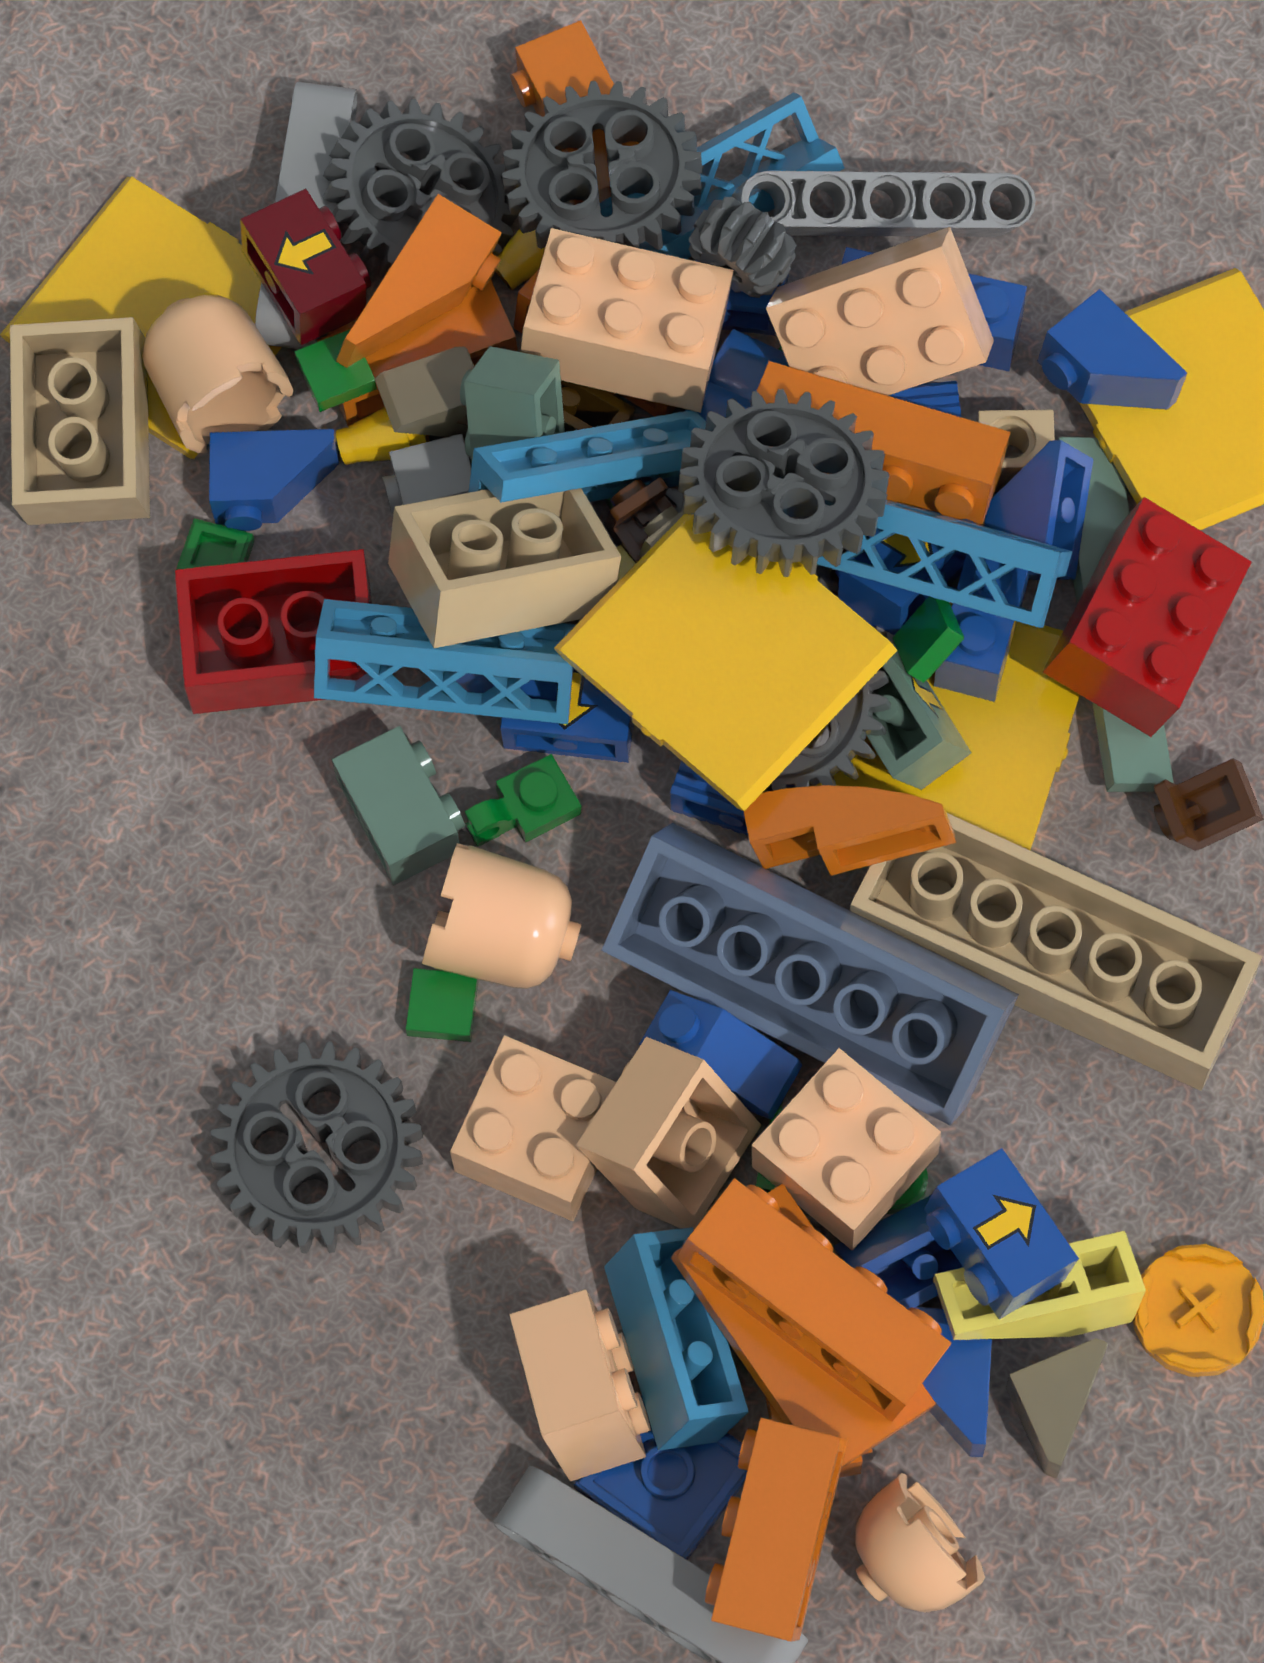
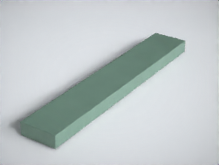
M1059 437L1057 440H1062L1093 458L1076 578L1073 580L1076 602L1078 604L1116 528L1129 515L1125 483L1113 462L1110 463L1099 445L1098 439ZM1093 703L1107 792H1155L1154 784L1166 779L1174 783L1164 725L1150 737Z

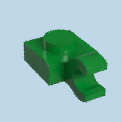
M550 754L497 780L496 792L500 799L486 800L466 810L465 815L469 821L465 823V826L477 847L516 827L526 843L581 815L582 806L553 755Z

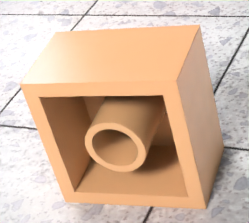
M504 1035L450 1150L454 1171L570 1221H574L597 1171L596 1166L579 1150L576 1144L585 1132L589 1121L598 1112L616 1082Z
M646 1037L633 1058L624 1067L620 1078L598 1112L589 1121L585 1132L576 1146L634 1208L676 1227H693L694 1230L759 1130L761 1124L704 1059Z
M838 1048L752 1144V1167L774 1186L778 1187L783 1184L798 1206L853 1251L938 1155L941 1131Z
M585 1289L509 1314L541 1435L569 1481L571 1482L645 1458L646 1454L640 1434L651 1431L642 1398L639 1392L634 1393L628 1372L634 1371L627 1343L622 1332H617L609 1308L598 1311L588 1291Z

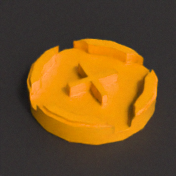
M1207 1244L1181 1245L1164 1253V1256L1157 1258L1141 1275L1146 1292L1133 1319L1134 1331L1146 1353L1166 1369L1189 1377L1219 1375L1239 1365L1256 1346L1264 1323L1263 1291L1255 1276L1253 1278L1250 1271L1243 1266V1262L1231 1252Z

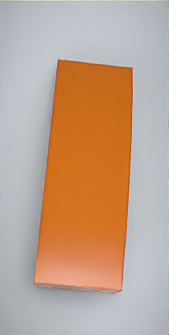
M820 785L778 789L761 793L744 811L750 844L762 867L765 869L821 855L832 876L956 843L953 828L941 803L907 793L870 787Z

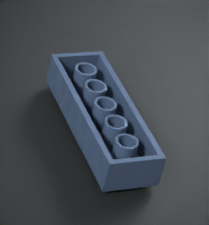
M674 823L669 824L651 836L601 950L703 1002L725 1009L739 1020L824 1063L840 1048L905 1103L950 1126L966 1109L1019 994Z

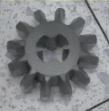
M734 197L713 200L709 208L702 211L693 225L695 229L688 239L691 244L688 249L691 256L701 263L734 270L731 289L735 293L743 291L750 297L760 298L762 295H771L777 285H781L791 271L790 265L796 257L794 250L797 245L794 239L786 234L783 224L771 219L768 212H761L756 209L751 202H744L742 204Z

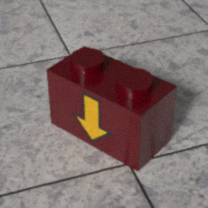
M306 188L240 219L242 252L300 345L358 319L366 306V289L371 287L370 276L361 258L356 253L348 255L340 243L341 232L332 212L327 206L318 208Z

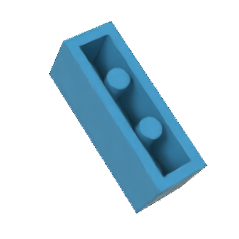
M693 1227L633 1234L604 1266L658 1451L718 1442L749 1412L727 1339L671 1259L674 1252L683 1247L687 1238L694 1231Z

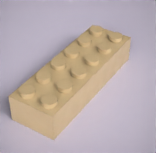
M949 813L946 814L953 828L956 843L870 865L850 905V911L1019 994L1015 1006L1202 1091L1250 990L1263 957Z

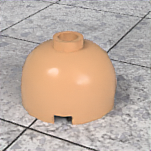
M899 1474L880 1489L864 1507L855 1528V1545L863 1562L856 1569V1573L864 1587L878 1601H882L889 1596L893 1601L906 1609L924 1613L942 1610L964 1598L982 1584L985 1579L983 1568L977 1555L965 1562L958 1552L959 1544L955 1537H966L949 1514L918 1482L907 1489L906 1474Z

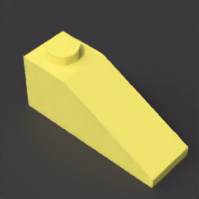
M1125 1231L1069 1243L1079 1259L1066 1279L1000 1320L989 1304L986 1306L980 1304L972 1295L965 1282L964 1268L935 1274L933 1280L953 1340L1071 1337L1131 1323L1140 1306L1146 1288Z

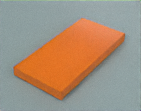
M783 1184L768 1192L778 1203L781 1214L798 1227L805 1225L814 1228ZM681 1248L674 1252L671 1257L782 1421L786 1424L848 1439L841 1469L936 1405L929 1392L921 1384L907 1405L891 1422L678 1260L676 1257Z

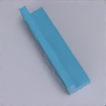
M793 92L697 147V152H701L702 165L704 166L702 173H700L702 192L701 195L694 196V215H680L682 232L679 235L661 230L662 249L657 250L646 241L639 244L640 249L688 259L691 257L688 250L691 244L688 239L695 229L693 225L702 211L707 210L713 200H723L724 197H731L738 186L756 173L764 171H841L845 167L837 148L818 137L802 96ZM791 115L801 140L781 152L766 148L773 125ZM755 136L753 143L746 142V140ZM734 147L750 151L741 175L730 181L714 177L723 153ZM762 156L770 157L769 159L760 163ZM711 185L718 187L715 190L709 192ZM757 188L751 190L749 202L761 212H769L775 209L774 200L769 193ZM634 193V194H630V195H628V196H626V197H628V198H640V197H644L645 194H642V193ZM611 197L600 202V212L604 217H609L613 213Z
M690 410L474 448L468 493L489 489L502 503L581 488L589 502L612 498L624 487L638 479H641L645 486L662 477L668 487H675L679 485L683 448L690 447L693 428L705 429L706 421L697 412Z
M886 500L883 517H878L877 528L882 529V532L871 538L863 535L861 551L858 554L850 551L842 554L841 563L837 567L830 564L823 556L818 558L817 564L1042 628L1045 624L1057 577L1066 576L1072 551ZM895 533L909 537L921 559L920 562L901 573L888 570L875 548V545ZM924 542L944 548L930 555ZM954 551L969 554L982 576L980 580L962 590L948 587L935 562ZM866 552L873 565L853 560V558ZM984 558L1006 565L991 573ZM926 568L933 582L913 577V575ZM1015 568L1041 574L1032 610L1009 604L996 579ZM987 585L994 599L973 593Z
M324 599L316 634L314 698L568 724L573 667L556 652L554 647L576 625L559 623L433 648L412 608ZM330 659L356 662L367 674L358 680L329 678ZM402 667L419 668L431 680L421 687L405 686L392 674ZM467 673L484 675L494 687L485 693L467 692L456 680ZM530 680L557 682V701L532 699L520 687Z

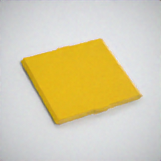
M126 177L2 331L0 336L10 343V325L133 317L146 338V333L152 324L164 313L169 305L180 299L194 298L201 295H220L238 303L255 324L261 281L242 252V245L239 244L238 239L211 222L207 224L134 177ZM268 345L274 356L282 348ZM148 374L149 433L186 457L195 459L199 453L186 448Z
M1234 268L1124 312L1187 372L1175 404L1165 410L1079 403L1094 428L1093 434L1098 439L1100 447L1103 449L1110 463L1113 462L1136 504L1143 497H1146L1199 530L1264 504V309L1243 273Z
M684 514L554 649L574 669L632 717V723L641 729L644 735L650 737L660 747L664 745L736 808L745 811L898 650L886 637L818 581V576L815 574L810 575L801 562H793L789 577H783L779 563L772 561L769 562L762 574L756 573V558L749 555L735 566L731 564L733 547L727 545L720 550L712 552L709 549L711 531L694 534L692 531L694 514Z
M1017 622L995 702L935 687V672L927 682L967 744L971 754L921 790L892 778L867 736L865 742L876 754L875 758L868 759L855 755L851 762L856 768L859 777L854 780L839 771L833 775L836 786H860L907 793L938 802L943 805L946 813L1031 851L1055 773L1059 772L1062 761L1068 755L1067 745L1070 739V733L1068 732L1080 697L1078 693L1043 673L1063 631L1045 625L1039 628Z

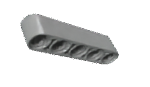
M296 82L275 202L306 188L318 208L327 206L331 212L334 211L338 203L326 201L323 197L331 183L323 175L332 159L329 155L336 142L342 137L351 121L355 122L357 89ZM261 282L255 326L267 345L301 349L316 343L317 340L314 339L300 345Z
M764 171L756 173L738 186L731 196L743 204L744 202H749L752 189L757 188L766 191L774 200L775 205L774 214L771 219L783 224L786 234L794 236H924L950 227L954 237H995L1005 235L1027 222L1035 207L1034 191L1029 183L1019 175L1010 173ZM812 190H823L831 196L835 207L832 218L820 217L813 211L810 205ZM873 190L884 191L892 199L894 212L891 219L881 218L871 208L870 196ZM933 190L942 191L951 199L953 213L950 219L940 218L931 209L930 196ZM992 191L1002 192L1010 200L1012 213L1009 220L1001 219L993 213L989 202Z
M528 1466L493 1521L497 1529L515 1542L708 1663H795L808 1643V1639L802 1633L800 1640L790 1642L711 1621L715 1605L705 1603L706 1589L710 1577L709 1573L534 1466Z

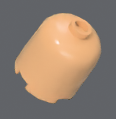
M201 295L194 298L180 299L169 305L146 333L142 354L145 368L186 448L197 453L208 452L206 449L207 444H210L211 432L267 431L282 417L277 406L285 395L288 397L292 396L293 388L286 373L252 319L238 303L220 295Z
M457 843L441 892L442 897L453 900L449 913L438 910L435 923L431 927L422 964L434 967V969L511 988L528 989L540 985L551 976L558 958L571 961L581 924L569 921L572 899L568 887L558 876L546 870L471 845L465 846Z

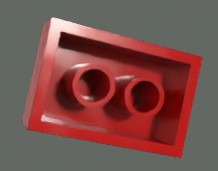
M1143 497L1116 528L1043 673L1152 737L1181 707L1252 561L1146 497Z
M364 549L175 570L184 687L193 714L327 700L314 698L315 645L324 599L372 604L370 579ZM330 659L329 678L358 680L367 674L356 662Z

